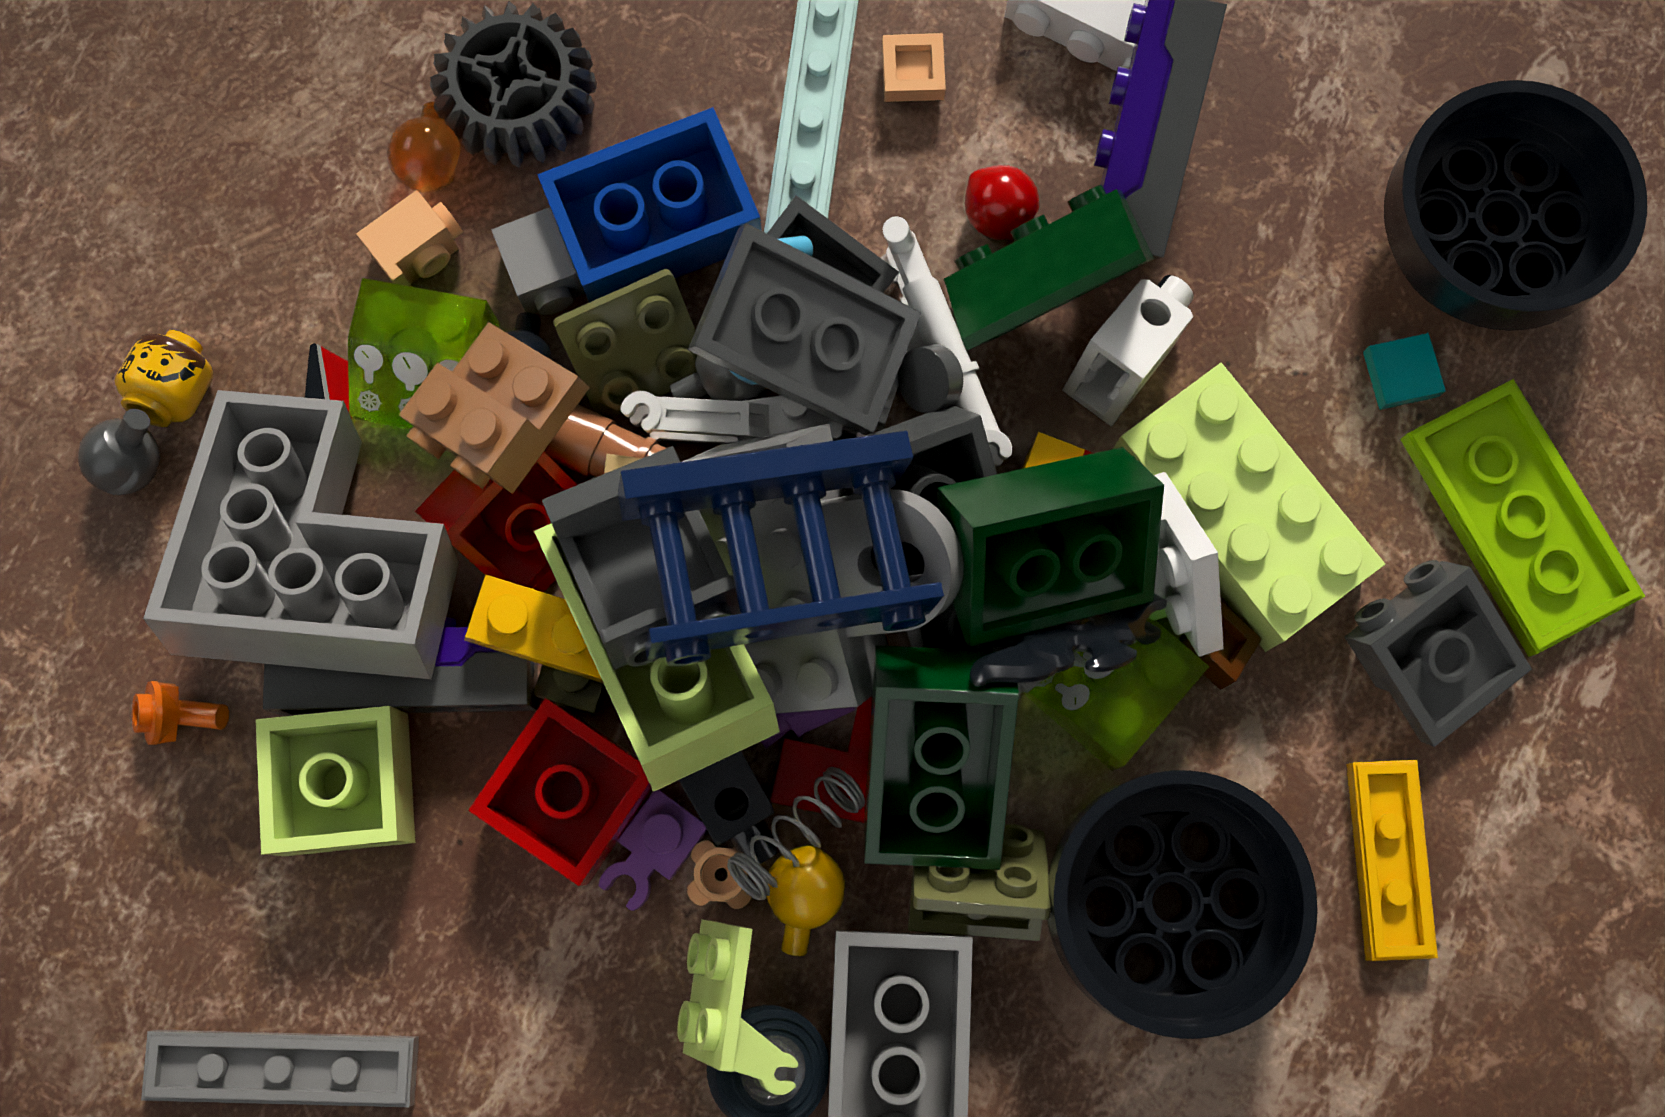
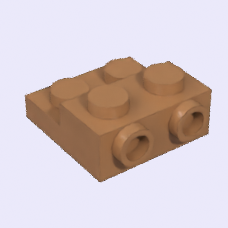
M488 322L453 371H450L438 362L399 413V416L413 426L406 437L427 453L439 460L445 450L456 456L450 466L472 483L483 489L491 479L513 494L590 387L576 374Z

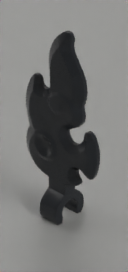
M1154 593V600L1152 602L995 640L993 642L996 644H1012L1014 646L978 659L971 667L970 682L980 687L993 682L1022 683L1044 680L1055 673L1072 668L1075 662L1073 652L1076 651L1088 652L1092 655V658L1085 662V669L1088 671L1106 672L1126 666L1137 657V651L1127 645L1134 644L1135 640L1143 645H1148L1161 637L1162 630L1148 622L1147 619L1153 612L1166 608L1167 600Z

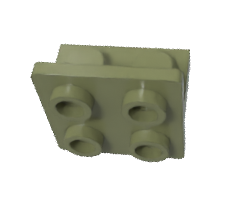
M668 269L661 270L560 315L553 321L577 376L590 387L586 395L594 412L609 419L622 414V402L629 394L636 391H646L659 397L671 391V384L697 372L695 367L697 354L688 351L696 330L675 278Z
M1006 824L1000 870L913 866L908 931L1040 941L1042 921L1050 918L1052 906L1049 894L1045 833L1041 830L1028 829L1021 825Z

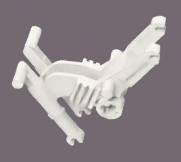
M897 216L891 217L883 225V234L888 242L886 254L881 259L899 271L897 284L903 296L900 298V302L921 312L906 353L914 348L932 344L945 346L954 353L963 372L962 393L954 406L981 415L995 468L1003 463V460L1008 459L1012 455V444L1009 438L999 430L975 372L979 370L977 361L971 362L940 284L932 277L915 234L910 230L905 219ZM898 373L876 426V431L884 429L896 391L899 388ZM636 391L629 394L621 405V412L626 417H630L631 423L635 427L641 426L645 432L650 433L651 438L657 441L726 444L829 424L833 441L841 440V437L857 438L867 436L782 395L745 401L658 397L646 391Z

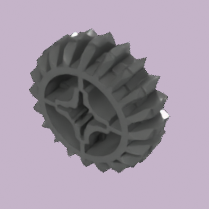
M508 0L504 14L495 16L494 12L484 5L482 21L475 24L473 21L462 16L461 27L464 34L457 36L445 33L444 44L448 53L434 54L433 64L438 74L430 77V87L433 94L437 97L434 99L435 103L433 104L438 117L445 121L444 126L449 136L455 139V141L462 139L465 150L472 156L484 149L487 161L496 165L504 153H508L512 165L520 168L524 159V153L532 152L537 161L544 163L546 158L544 147L552 144L556 149L565 152L567 142L563 133L569 132L582 135L584 125L580 116L592 115L594 104L589 94L596 92L597 82L594 73L591 72V67L593 66L591 55L588 50L581 47L580 35L574 28L565 30L563 20L556 12L543 19L540 8H537L532 3L523 15H519L516 5H513ZM536 54L548 58L561 70L560 81L548 78L546 71L537 68L535 63ZM470 88L481 91L484 98L490 99L489 102L493 109L490 117L481 114L469 105Z

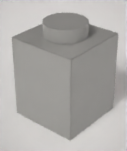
M550 207L491 229L516 294L525 312H539L541 315L554 314L568 308L573 303V298L585 294Z

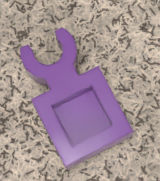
M660 790L654 791L617 840V842L632 853L625 862H617L609 866L603 872L598 886L608 891L619 876H631L636 883V891L633 897L629 899L626 907L631 911L639 909L649 898L651 892L650 877L655 870L668 880H672L690 856L694 846L706 834L707 829L705 825Z

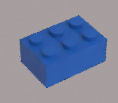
M714 107L537 174L589 303L664 269L670 270L674 278H678L726 259L738 228L745 223L762 231L760 215Z

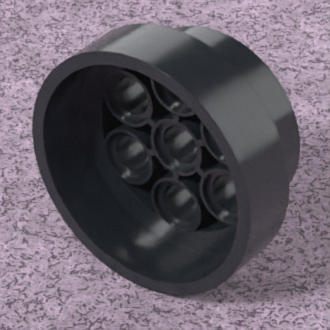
M1524 80L1498 81L1473 87L1456 95L1439 107L1425 121L1397 159L1391 171L1384 198V222L1389 246L1397 264L1412 287L1431 305L1458 320L1478 327L1505 331L1527 330L1552 324L1574 313L1615 281L1627 268L1640 245L1647 218V190L1643 171L1635 151L1618 126L1595 105L1570 91L1550 84ZM1449 169L1462 173L1467 179L1468 184L1460 183L1454 179ZM1512 171L1522 174L1527 180L1528 185L1518 182L1514 178ZM1420 218L1433 221L1438 226L1441 235L1433 234L1426 230ZM1483 219L1493 222L1499 228L1501 236L1488 231L1483 223ZM1545 221H1549L1556 225L1560 230L1562 237L1556 236L1552 232H1550L1545 224ZM1454 268L1466 272L1471 277L1472 282L1460 275ZM1516 270L1528 274L1534 283V288L1523 284L1518 278Z
M1171 770L1144 775L1115 786L1089 803L1074 818L1064 832L1053 855L1048 873L1049 894L1052 906L1050 918L1047 921L1053 945L1062 965L1077 987L1098 1007L1118 1020L1146 1032L1179 1039H1201L1231 1033L1248 1026L1277 1006L1299 979L1308 961L1316 933L1318 914L1317 892L1309 860L1302 844L1285 819L1255 792L1232 780L1206 772ZM1189 824L1200 827L1206 833L1209 841L1206 855L1198 862L1189 859L1183 853L1180 846L1181 834ZM1123 828L1136 831L1144 842V854L1141 860L1133 866L1121 862L1114 851L1115 837ZM1231 879L1242 885L1247 896L1244 910L1236 917L1227 915L1219 902V893L1222 886ZM1165 883L1174 886L1182 899L1180 913L1169 922L1160 919L1152 905L1156 889ZM1098 887L1109 890L1117 902L1115 917L1104 926H1098L1093 923L1086 912L1087 897ZM1209 940L1219 951L1220 963L1215 973L1209 977L1202 978L1193 969L1191 956L1198 943ZM1142 943L1152 951L1155 967L1152 974L1146 980L1134 982L1125 971L1124 960L1130 948Z

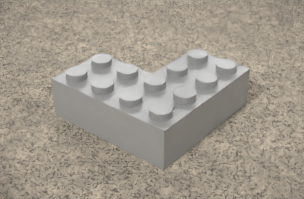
M217 390L143 618L170 655L432 679L459 562L444 524L342 515L362 444L344 401Z

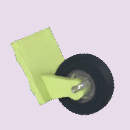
M701 919L700 933H694L691 937L687 953V969L690 974H694L690 1001L683 1002L678 1017L677 1034L679 1041L684 1042L683 1053L707 1064V1080L710 1092L718 1107L727 1117H808L820 1103L829 1078V1057L821 1035L809 1020L801 1014L784 1007L762 1005L742 1011L753 929Z

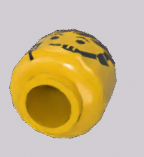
M169 330L166 335L145 334L138 338L115 376L114 381L117 391L123 397L121 406L126 411L130 409L144 411L150 418V424L158 427H167L171 422H184L190 419L197 410L213 379L212 367L201 355L203 350L201 344L189 335L175 330Z

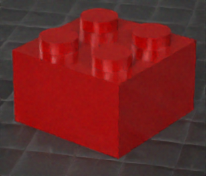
M545 698L468 811L580 887L591 882L616 845L619 837L651 793L652 788L638 757L558 703Z

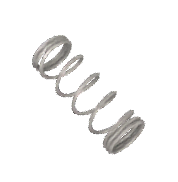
M830 767L827 771L823 772V777L817 778L814 783L816 799L809 796L796 797L793 802V815L795 819L779 815L774 817L771 823L774 839L759 835L752 837L750 841L752 858L747 854L737 852L728 859L727 867L731 876L748 895L757 900H765L766 896L770 895L768 884L778 888L775 878L760 865L754 851L755 841L763 839L779 848L786 859L792 860L794 867H800L798 859L781 844L775 825L780 819L797 825L812 845L821 847L818 837L800 821L796 807L799 801L808 800L815 803L835 827L842 828V822L839 817L820 800L817 787L821 781H823L831 798L847 812L857 813L864 807L865 797L861 788L845 771L840 768ZM831 775H833V776H835L836 778L840 779L842 782H840V781L837 780V779L832 778ZM836 784L842 787L852 800L847 798L836 786ZM744 871H745L747 874H749V876L754 880V882L756 883V885L747 877V875L744 873Z

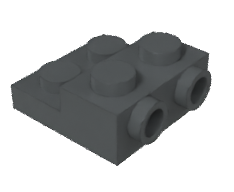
M1430 560L1415 566L1405 575L1403 580L1407 588L1392 600L1386 598L1378 599L1362 607L1354 618L1358 626L1348 633L1345 639L1375 687L1390 692L1420 742L1435 747L1531 671L1532 668L1471 567L1445 561Z

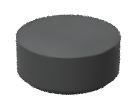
M932 344L914 348L905 354L898 371V384L903 398L910 407L921 413L935 412L954 405L958 401L963 389V372L957 357L951 350L942 345Z

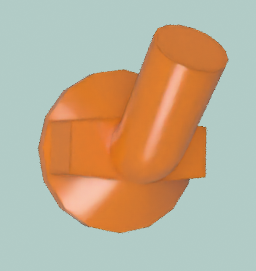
M149 681L146 685L145 694H135L133 698V730L135 733H144L145 741L148 745L176 741L178 725L222 730L229 721V709L225 704L179 700V688L175 684Z

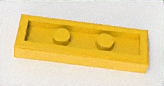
M1417 760L1346 764L1365 960L1388 961L1438 958Z

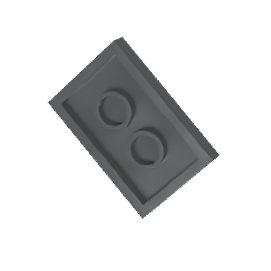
M745 223L737 230L688 351L854 431L868 435L874 433L921 312Z

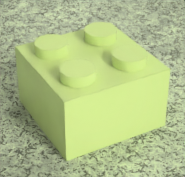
M391 706L256 719L262 855L293 856L416 843L409 720L407 713Z

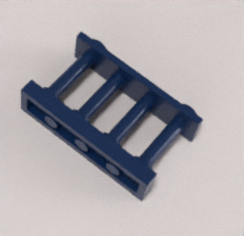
M908 431L621 471L618 499L622 521L641 519L643 525L650 527L667 626L649 628L645 643L647 660L666 657L668 666H685L709 659L711 657L710 650L878 622H882L883 630L885 631L908 629L926 622L925 615L930 614L944 597L942 584L937 582L911 587L890 488L894 487L896 481L901 479L913 459ZM853 487L854 493L862 495L882 591L841 598L820 499L826 496V491ZM783 498L785 504L792 505L812 602L769 609L750 510L756 506V501ZM713 508L714 514L722 516L740 614L697 621L678 521L685 516L684 512Z

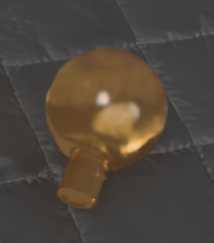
M435 102L425 103L420 117L411 118L399 125L387 146V160L395 178L406 188L423 193L441 191L455 180V168L461 153V144L457 135L445 124V120L437 115L433 105Z

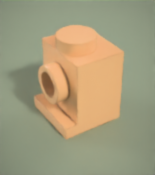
M416 190L356 234L371 256L408 301L417 294L411 284L420 277L428 278L440 272L448 264L451 258L450 255L459 250L454 239L461 235L463 230L442 202L431 208L419 191Z

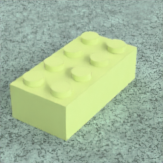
M1222 362L1124 433L1113 448L1124 447L1153 475L1166 472L1218 552L1221 597L1232 611L1262 638L1259 645L1265 652L1286 641L1385 565L1384 561Z
M552 524L534 531L653 792L780 732L774 703L744 644L710 650L711 657L709 659L691 665L668 666L666 657H663L643 666L633 667L627 664L614 670Z

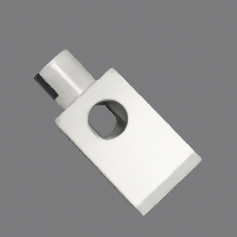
M1172 275L1164 276L1158 285H1155L1150 280L1141 279L1090 340L1062 391L1112 427L1172 350L1194 317L1191 310L1187 308L1194 298L1193 291L1189 285L1182 279Z

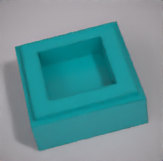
M1429 333L1370 345L1363 351L1379 410L1437 398L1446 392Z

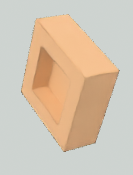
M943 33L883 35L884 102L944 100L946 85Z

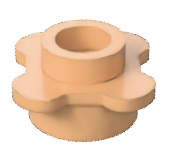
M708 840L701 841L694 846L691 851V858L696 864L694 868V881L687 887L688 897L694 904L704 906L710 901L727 902L733 909H741L750 902L751 896L736 883L727 867L728 859L737 853L735 847H716ZM719 868H724L728 873L724 881H718L715 877V872Z

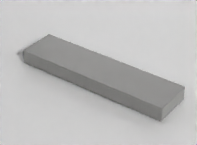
M152 1030L147 1032L141 1101L411 1107L415 1105L419 1036Z

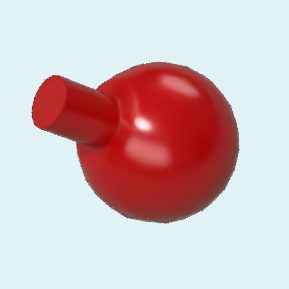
M995 165L978 169L969 176L964 202L965 211L970 224L983 236L994 240H1011L1013 237L1010 231L1034 219V216L1039 211L1037 187L1030 176L1021 169L1010 165Z

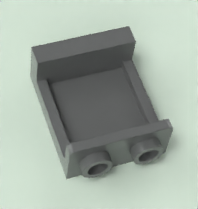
M673 446L542 499L545 510L614 670L627 664L636 667L657 660H647L645 643L649 628L667 626L650 527L643 525L641 519L622 521L618 499L620 472L623 470L680 463ZM700 511L684 512L685 516L678 522L697 621L740 614L733 575H729Z

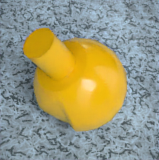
M806 845L790 850L798 859L800 867H794L792 860L786 859L782 855L769 870V873L777 881L778 888L768 884L770 895L767 896V900L775 916L785 924L781 949L784 953L791 956L807 954L811 929L818 928L830 921L838 913L844 900L845 880L840 867L830 855L814 845Z

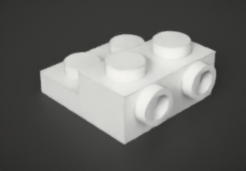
M1166 472L1156 474L1154 476L1164 484L1154 593L1167 600L1166 608L1153 612L1148 617V621L1151 622L1167 617L1176 635L1185 633L1198 657L1224 649L1218 552Z

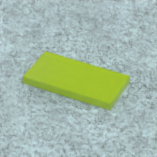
M1514 379L1418 427L1400 439L1528 657L1539 654L1646 597Z

